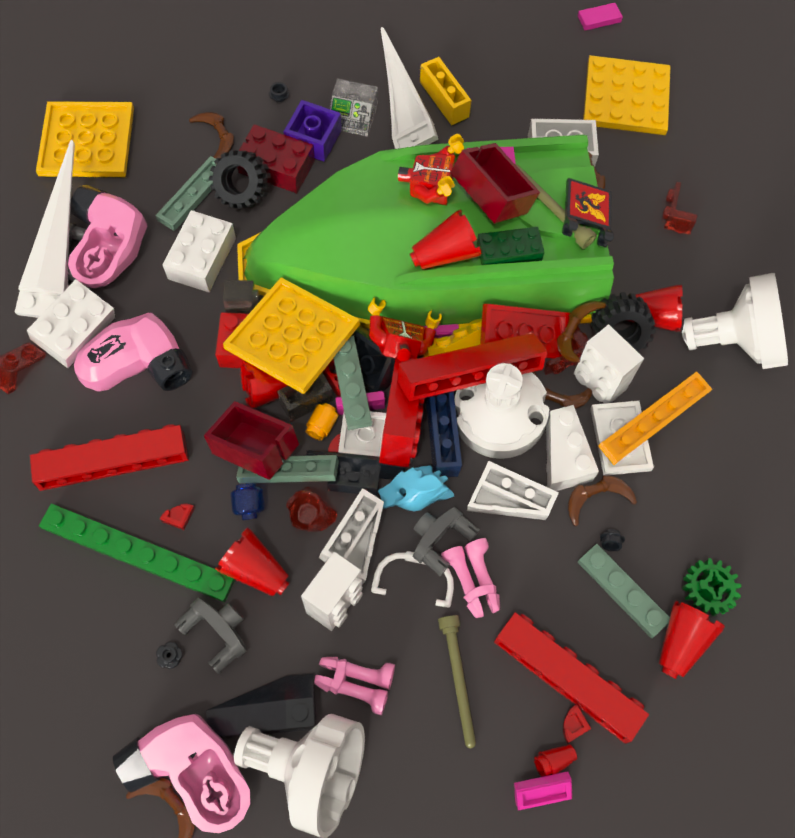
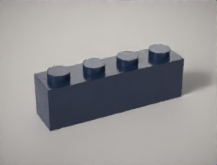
M451 391L425 398L433 473L440 470V477H458L462 468L454 392Z

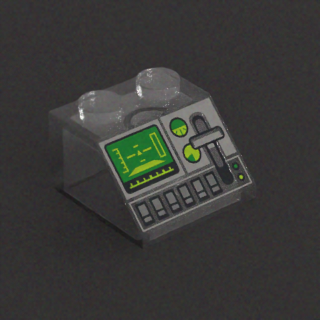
M337 79L331 96L330 110L341 113L342 131L368 136L378 106V87Z

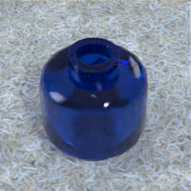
M256 483L236 485V489L230 494L232 512L236 516H242V520L257 519V513H261L265 509L263 489L256 487Z

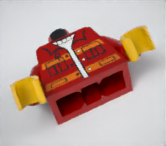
M454 134L448 141L450 146L444 147L438 153L416 156L413 168L399 167L398 181L410 183V195L412 197L420 199L425 204L434 202L447 205L449 196L452 193L451 188L455 187L454 177L450 173L455 164L454 152L460 154L464 150V140L460 134Z
M374 297L368 306V311L372 314L370 316L369 336L379 346L381 353L384 356L397 357L402 362L408 361L410 358L417 359V356L426 354L428 347L433 345L436 334L434 329L439 326L442 315L439 314L438 319L435 320L430 316L432 311H429L425 320L427 328L380 316V313L386 306V302L382 300L379 306H377Z

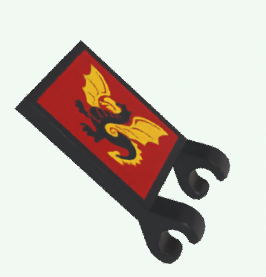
M568 178L566 180L565 220L562 234L571 237L572 231L577 230L578 223L600 229L597 244L607 247L608 241L611 242L614 239V234L611 230L612 191Z

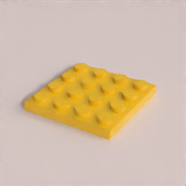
M589 55L583 120H596V127L666 135L669 114L670 65Z
M47 102L36 167L38 176L58 177L68 145L73 140L75 151L72 177H126L134 114L133 103Z
M281 277L226 339L223 345L224 349L305 394L359 327L360 319Z

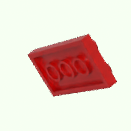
M483 304L480 345L534 333L547 350L546 358L567 360L558 350L557 339L565 331L569 323L570 317L568 315L570 313Z

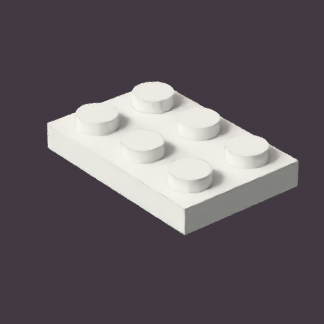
M639 401L595 404L591 406L590 410L597 445L642 413ZM648 440L615 465L611 463L598 447L603 476L648 472L654 468Z
M370 411L372 426L354 430L347 429L345 414L343 413L338 453L380 457L386 413Z

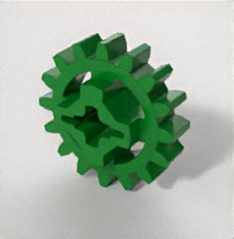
M708 558L705 563L699 560L695 563V566H691L687 570L689 574H686L683 580L688 582V584L684 585L682 590L689 591V595L685 599H692L694 601L692 607L697 608L700 606L702 612L707 613L710 610L711 615L716 616L719 614V611L723 615L729 611L728 608L732 609L737 605L734 600H738L741 595L736 590L742 586L734 582L738 575H731L729 573L731 570L730 565L724 569L721 560L714 565L712 559ZM703 572L702 580L696 581L698 575ZM727 593L725 600L720 603L722 595Z

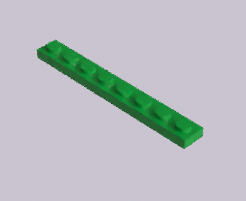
M50 504L39 524V527L43 530L224 603L235 582V579L218 572L214 568L54 504Z

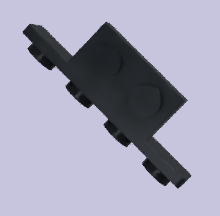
M308 450L306 456L337 455L339 463L336 481H328L327 491L359 494L363 488L377 496L379 478L393 480L401 471L405 472V467L379 463L380 457L312 450Z

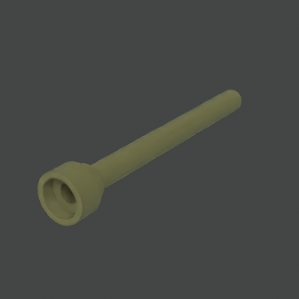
M515 164L540 191L538 198L564 223L565 210L518 164ZM579 224L577 230L572 231L575 234V242L582 249L590 246L597 237V234L591 228L581 227Z
M446 616L438 619L439 628L443 630V635H446L465 745L467 748H474L476 740L456 634L459 632L458 628L460 627L459 616Z

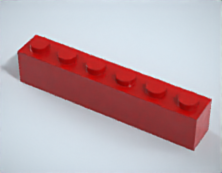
M534 333L401 362L399 363L397 382L408 401H414L486 383L488 372L497 364H511L517 367L521 374L542 370L547 350Z
M172 424L157 430H141L137 434L132 435L120 434L107 440L94 439L82 445L69 444L57 450L44 449L37 454L30 455L32 483L40 491L189 461L185 434L180 425Z
M514 613L496 637L494 643L574 705L577 704L579 709L623 743L632 742L649 716V713L643 710L645 708L644 705L632 697L629 699L621 693L622 689L610 680L606 682L598 676L599 671L592 665L587 663L584 665L577 660V655L567 647L562 648L554 642L555 638L544 630L540 632L533 626L534 623L524 614L519 616L517 613Z

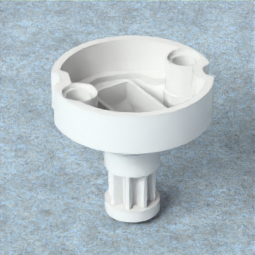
M775 273L749 277L750 284L745 285L731 311L716 313L717 316L684 319L682 336L689 350H695L698 346L721 343V345L737 343L757 364L762 363L763 369L788 365Z
M502 363L490 369L487 374L486 383L457 390L454 400L456 415H459L457 417V426L461 439L472 450L490 458H512L530 450L543 435L549 416V407L543 404L547 393L543 384L532 372L521 374L517 367ZM470 396L471 399L463 401L461 397ZM537 418L541 421V424L535 425L530 419Z
M328 714L299 742L284 737L278 739L260 732V729L249 726L242 732L237 742L234 762L237 766L242 768L251 767L266 772L269 777L284 782L292 826L317 837L327 838L339 825L341 815L348 808L353 796L364 754V728L357 721L335 714Z

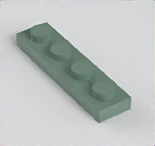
M210 156L155 215L157 221L175 231L188 217L190 211H193L212 191L210 185H213V181H209V176L213 175V172L210 171L211 166H216L214 162L216 159Z
M351 336L333 358L348 430L372 426L354 336Z
M337 455L289 456L287 460L281 459L283 465L270 480L240 466L236 476L239 483L336 481L339 460Z
M598 544L579 559L577 563L651 639L669 623L670 617Z

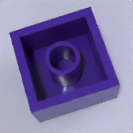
M301 100L283 131L284 135L313 144L314 158L325 162L342 131L341 113Z

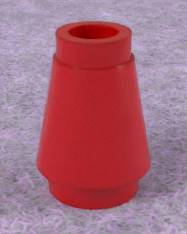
M568 744L540 751L538 756L534 757V764L541 777L559 774L577 760V754L572 745Z

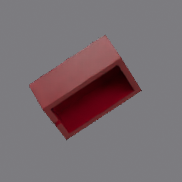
M255 124L246 137V143L243 142L239 151L253 152L256 154V157L263 159L262 164H267L269 168L266 170V173L271 174V178L267 180L268 183L294 193H298L315 162L313 144ZM237 167L238 173L248 176L247 171L243 167Z
M496 143L483 145L480 148L473 147L462 150L450 172L493 223L527 214L540 194V191Z
M236 401L230 405L204 435L213 455L268 480L283 465L281 459L287 460L299 445L291 424Z

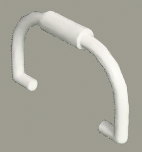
M414 552L394 553L385 557L378 564L371 588L372 593L386 595L387 589L378 588L383 568L389 562L395 559H405V561L419 563L412 557ZM447 568L444 572L447 578L446 599H437L436 605L449 608L453 597L454 580L449 568Z

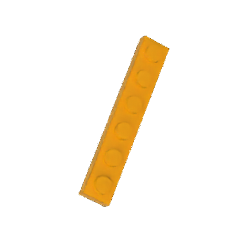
M695 372L600 443L598 447L611 463L615 465L708 394L712 388L698 372Z

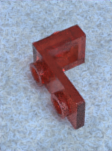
M676 182L674 188L669 189L666 197L669 206L665 207L662 219H666L664 228L690 235L696 223L697 215L676 210L681 182Z
M578 326L573 334L572 347L576 356L581 358L588 338L584 332H581ZM559 356L547 361L544 373L545 375L551 373L558 374L564 371L566 367L573 364L577 366L578 363L568 361L563 356Z
M28 342L1 355L0 389L7 394L15 391L17 372L44 359L45 352Z

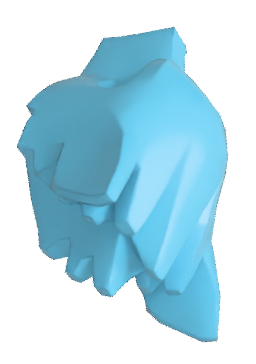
M430 465L417 468L412 467L405 473L401 471L388 485L378 490L381 500L384 501L383 508L398 506L413 512L420 511L435 501L452 498L454 493L444 484L448 477H440V470L433 473Z

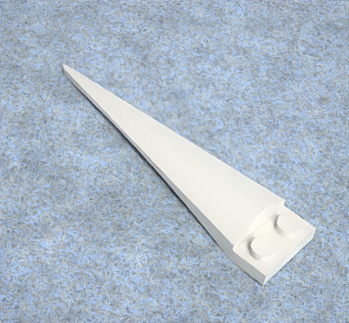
M381 27L389 85L392 140L395 149L429 145L438 140L434 123L388 34Z
M73 140L68 145L18 288L20 292L15 313L20 316L39 318L68 288L69 223L75 151Z

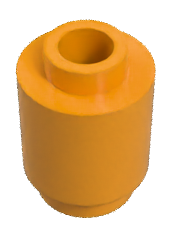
M327 403L323 405L318 404L306 424L307 429L305 432L310 437L322 441L324 437L328 436L338 418L336 409Z

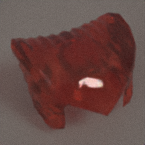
M305 487L295 492L286 504V507L289 509L292 526L300 530L311 532L325 530L336 521L338 515L337 511L333 510L310 487Z

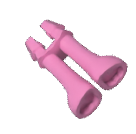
M486 538L472 541L464 547L480 585L477 588L468 570L462 546L453 547L441 554L442 558L449 562L457 573L465 594L464 599L468 602L467 607L475 618L484 617L482 605L478 598L482 595H485L492 613L500 610V597L496 593V586L493 585L484 562V554L489 548Z
M338 657L321 658L320 666L336 672L334 679L315 675V685L326 692L331 691L335 695L339 693L360 699L370 704L373 713L383 714L388 691L363 687L345 680L346 676L390 690L395 664L385 663L380 669H370L347 662L346 659L339 660Z

